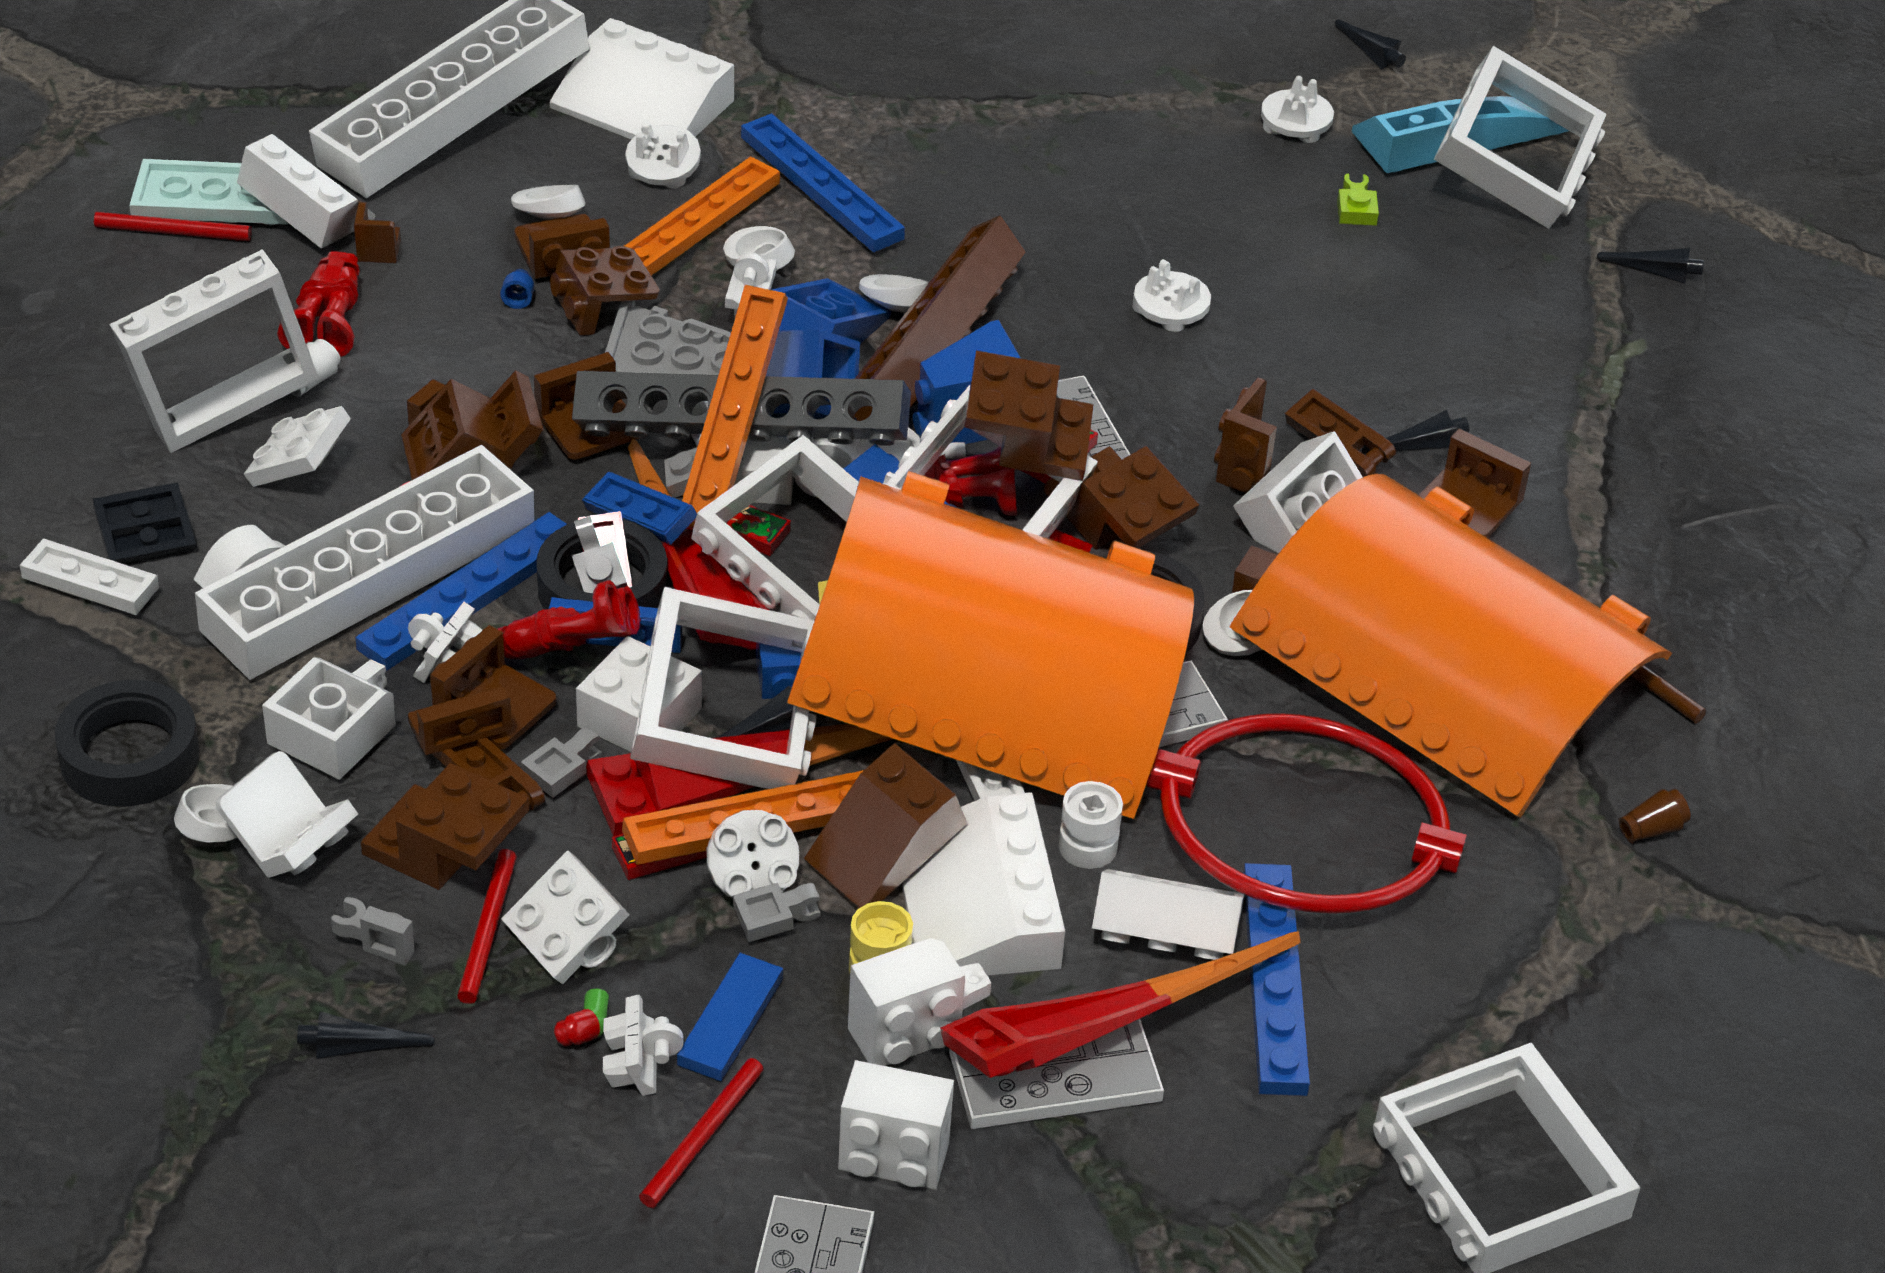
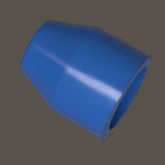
M517 269L505 277L500 295L502 301L507 306L521 309L529 305L535 288L530 274L526 270Z

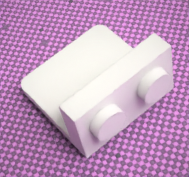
M282 751L275 752L267 757L216 801L217 810L267 878L291 871L293 875H297L307 869L317 859L313 853L322 845L327 848L342 839L349 832L345 825L358 815L348 799L325 807L288 755Z

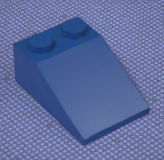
M828 278L771 289L785 293L788 297L779 331L820 329L859 341L861 344L890 318L892 312Z

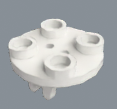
M1296 76L1291 89L1277 91L1270 94L1263 101L1261 117L1264 121L1263 129L1270 134L1298 137L1303 142L1313 143L1320 139V134L1326 132L1332 126L1334 110L1326 99L1317 94V82L1315 79H1311L1306 87L1302 84V77Z
M643 122L642 131L637 133L628 143L625 153L629 175L633 179L641 180L648 184L665 185L672 189L683 186L686 178L692 175L700 163L701 150L698 140L690 131L678 126L659 125L652 127L651 124Z
M1162 259L1159 263V269L1152 266L1148 276L1143 277L1135 285L1132 307L1135 312L1142 314L1147 319L1162 324L1165 330L1178 332L1183 330L1185 325L1202 319L1209 312L1211 294L1208 287L1198 278L1186 273L1170 271V263Z
M743 810L725 818L713 831L707 846V868L714 884L728 897L733 898V895L774 883L779 884L783 893L787 887H790L795 882L797 877L799 846L792 829L781 816L763 810ZM749 843H753L755 846L752 852L747 848ZM754 861L758 863L759 867L757 870H753L751 867Z

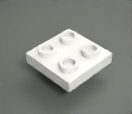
M339 406L325 411L319 408L310 412L307 416L296 419L292 417L282 419L273 426L271 430L272 435L266 444L253 454L254 460L245 471V477L255 487L315 471L329 455L337 443L339 435L351 418L344 408Z
M567 850L501 919L551 976L564 984L581 965L586 968L596 967L610 957L616 946V938L612 933L630 914L582 862Z

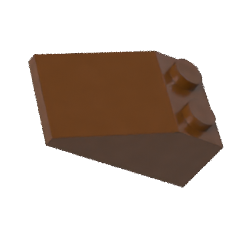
M894 743L859 775L804 857L806 864L859 909L867 903L885 899L968 823L956 794Z

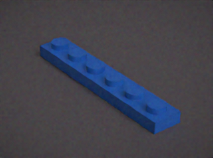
M772 113L741 125V138L872 252L905 239V227Z
M548 512L356 636V650L368 659L384 665L386 671L418 651L411 646L413 638L408 631V625L413 617L417 614H428L431 616L433 613H439L444 619L442 625L445 627L463 602L475 609L472 613L473 615L537 573V555L541 545L552 533L567 524Z
M1245 863L1243 872L1245 875L1280 888L1293 890L1291 865ZM1244 895L1248 948L1291 932H1297L1295 910L1271 905ZM1298 945L1250 967L1259 1094L1308 1096L1310 1079Z

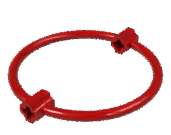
M1283 713L1259 714L1218 723L1189 739L1176 753L1158 749L1146 783L1147 787L1161 790L1162 811L1166 824L1172 836L1193 862L1216 880L1237 892L1253 899L1291 910L1327 914L1368 911L1398 902L1426 885L1438 869L1457 873L1467 837L1466 834L1450 830L1448 811L1441 795L1425 772L1410 758L1387 742L1367 732L1319 717ZM1267 731L1300 732L1347 743L1366 751L1391 766L1421 796L1430 815L1432 825L1422 822L1411 859L1413 862L1420 864L1402 879L1379 889L1361 893L1339 895L1311 894L1280 888L1259 881L1217 858L1190 830L1183 817L1179 796L1191 799L1201 766L1200 760L1195 758L1209 747L1221 741L1250 733Z

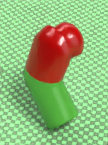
M590 989L585 994L583 1010L569 1014L565 1020H560L556 1023L554 1035L558 1043L563 1046H571L573 1043L580 1045L597 1039L604 1033V1018H607L609 995L606 991Z

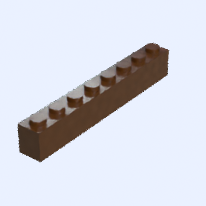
M1001 215L970 229L855 379L903 380L911 391L910 408L918 403L915 394V381L920 380L921 362L972 332L970 326L987 312L985 306L1002 292L1003 288L1001 285L1017 272L1018 268L1016 265L1026 253ZM861 407L856 412L855 418L858 421L867 419L871 415L873 407Z

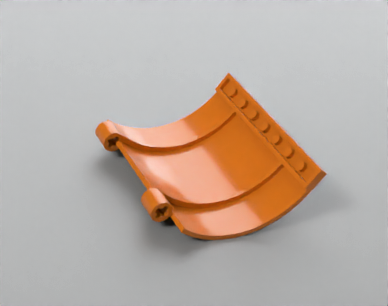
M908 471L900 490L860 476L842 539L787 703L1063 796L1070 787L1080 782L1095 781L1113 787L1121 796L1123 801L1122 815L1134 819L1159 748L1179 681L1193 617L1194 592L1192 588L1151 575L1155 554L1115 540L1111 544L1107 557L1103 558L944 504L950 484Z
M1372 474L1360 478L1332 496L1292 536L1262 575L1229 628L1521 818L1545 782L1544 778L1556 760L1602 702L1641 666L1658 658L1668 660L1672 652L1644 636L1651 618L1617 596L1611 595L1599 608L1470 528L1468 525L1472 520L1474 508L1442 488L1435 487L1424 499L1384 474Z

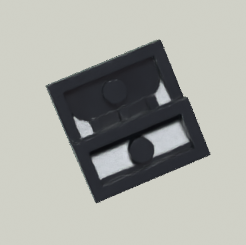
M178 482L93 499L98 527L109 560L125 563L196 548L187 508L184 507Z

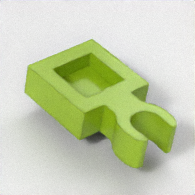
M1345 174L1343 188L1339 189L1337 198L1339 224L1377 226L1379 215L1377 192L1367 190L1369 182L1367 175L1363 174L1361 183H1354L1349 179V174Z

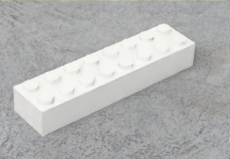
M508 0L309 130L316 165L365 198H368L587 51L589 44L584 13L562 0Z
M480 445L195 592L199 631L251 680L475 560L533 523L534 490L483 445Z

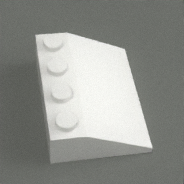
M610 18L589 36V49L576 57L550 100V108L629 139H633L637 133L642 131L643 122L651 124L652 127L659 125L678 126L690 131L696 137L734 102V64Z
M1032 792L986 796L962 806L961 809L968 824L901 883L906 911L910 914L913 921V944L928 938L943 941L959 967L979 963L986 975L1061 969L1065 928Z

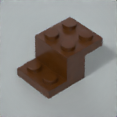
M976 350L964 428L1003 435L999 466L1083 481L1094 404L1056 397L1060 365Z
M515 370L491 398L450 379L401 436L411 478L414 480L480 445H483L505 466L511 469L516 459L529 445L537 441L544 429L529 377Z
M1109 446L1091 456V458L1098 461L1094 474L1082 482L1075 504L1066 517L1083 537L1093 545L1092 547L1095 550L1117 537L1126 545L1139 548L1196 515L1199 504L1147 446L1123 459ZM1054 478L1046 481L1044 493L1049 497L1060 482Z
M449 763L426 789L414 784L361 841L362 855L440 890L462 865L474 870L481 866L529 812V799Z

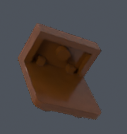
M586 214L520 225L514 230L515 239L535 279L551 277L555 273L560 250H574L581 247L591 249L610 248V232L606 219L590 220Z
M625 246L598 249L581 247L574 250H560L556 271L551 275L550 279L552 294L557 297L567 319L571 320L579 335H593L595 333L602 302L652 300L658 298L659 287L635 250Z
M609 352L534 375L535 401L541 422L568 458L580 459L631 442L632 439H640L624 434L625 432L610 431L609 436L606 437L587 435L584 433L585 430L572 420L577 371L616 372V361ZM622 399L614 404L612 413H619L625 409L626 404Z
M1260 377L1254 381L1250 388L1244 387L1242 389L1237 404L1232 410L1226 409L1223 413L1218 427V431L1222 433V440L1214 456V463L1218 464L1216 482L1245 494L1270 472L1277 430L1276 426L1261 421L1267 380Z
M1458 429L1451 436L1444 470L1419 496L1425 499L1435 487L1442 488L1474 508V514L1468 526L1489 538L1524 500L1531 462Z
M488 625L475 637L468 639L459 651L447 661L437 665L430 674L432 705L487 689L505 687L511 700L512 730L487 737L500 750L509 747L557 703L554 691L505 665L503 632L491 625Z

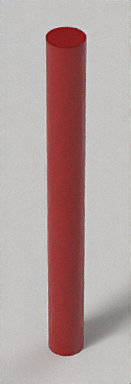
M95 212L94 226L97 228L250 241L252 235V228L248 225Z
M502 849L498 853L458 991V999L466 1004H472L477 999L517 856L509 849Z
M754 1058L747 1059L639 1194V1199L645 1206L649 1208L657 1206L764 1071L762 1064Z

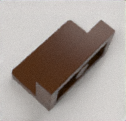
M501 686L409 712L408 722L425 755H429L512 730L511 700L505 687Z

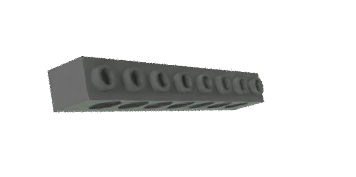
M577 371L572 420L585 430V434L596 437L609 436L610 431L625 432V435L634 438H647L650 436V433H665V436L669 438L688 439L690 434H702L718 375ZM766 376L748 440L768 442L771 441V436L787 437L788 441L794 442L804 435L811 442L812 438H828V441L831 443L847 445L852 444L853 439H869L871 444L891 446L894 445L895 440L907 441L911 391L903 380ZM627 399V405L623 411L612 413L613 406L617 401ZM668 400V405L662 413L652 414L653 407L657 402ZM708 401V408L703 414L692 416V411L696 404ZM790 404L789 412L784 417L773 418L774 410L779 405ZM822 405H831V411L827 417L820 420L814 419V413L817 408ZM861 407H873L872 413L867 419L863 421L855 420V414Z

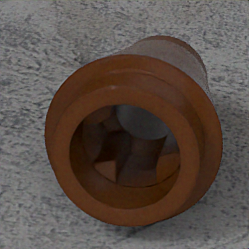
M1660 789L1625 816L1619 818V826L1627 841L1632 843L1636 840L1682 830L1684 824L1690 821L1691 813L1687 801L1677 789L1669 791Z

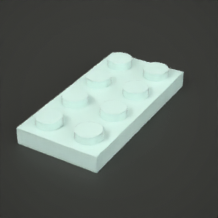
M143 159L129 205L131 215L226 223L287 224L283 218L237 184L241 163Z

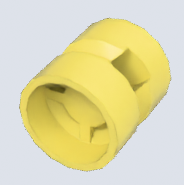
M877 901L867 903L855 912L851 921L849 972L853 964L912 944L913 921L910 914L903 907L892 902Z

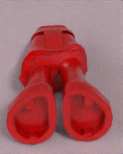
M332 251L329 252L327 257L322 258L309 280L302 285L299 296L296 299L299 307L294 310L306 344L313 341L316 317L320 316L317 324V338L330 343L337 350L340 357L348 354L354 345L355 335L344 315L345 312L353 308L358 299L357 288L360 267L358 266L356 255ZM280 322L277 332L278 339L286 349H289L290 346Z
M1001 447L989 453L958 460H946L945 454L941 455L923 475L950 484L945 499L949 505L951 503L963 508V498L977 496L992 497L997 500L999 509L1004 515L1017 516L1015 469L999 466ZM969 475H978V476H972V477L958 478V477L969 476Z
M607 580L595 586L593 590V608L586 612L579 613L574 608L566 609L562 606L558 608L552 607L540 610L531 616L515 620L508 626L498 628V630L503 632L504 656L509 659H527L551 651H571L574 646L586 644V639L627 637L637 634L640 628V611L635 595L628 586L617 589L611 580Z

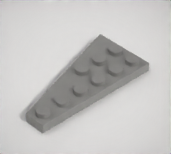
M636 300L621 301L605 353L609 352L616 361V372L719 375L731 332L694 319H688L683 322L668 317V310L657 306L648 310L636 306Z

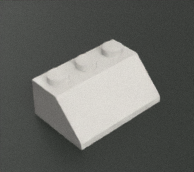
M271 134L245 147L237 184L322 249L355 231L354 222L360 201L283 141ZM368 209V220H374L375 214Z
M1333 431L1300 443L1236 502L1233 507L1254 541L1279 553L1292 536L1324 503L1344 487L1363 477L1336 432Z
M1106 869L1101 873L1092 928L1102 930L1101 939L1129 943L1130 935L1149 939V948L1176 952V946L1180 944L1196 947L1194 956L1216 960L1222 958L1224 953H1234L1244 894Z

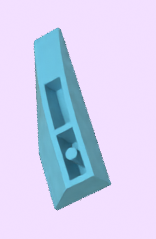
M1493 96L1485 97L1467 137L1486 149L1492 150L1550 135H1558L1569 130L1514 97ZM1462 99L1440 101L1374 116L1354 125L1352 133L1386 173L1437 162L1434 160V157Z

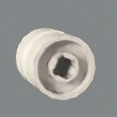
M1087 781L1070 787L1065 793L1058 847L1061 855L1068 863L1080 868L1094 869L1111 863L1116 857L1123 801L1120 794L1113 787L1101 782Z

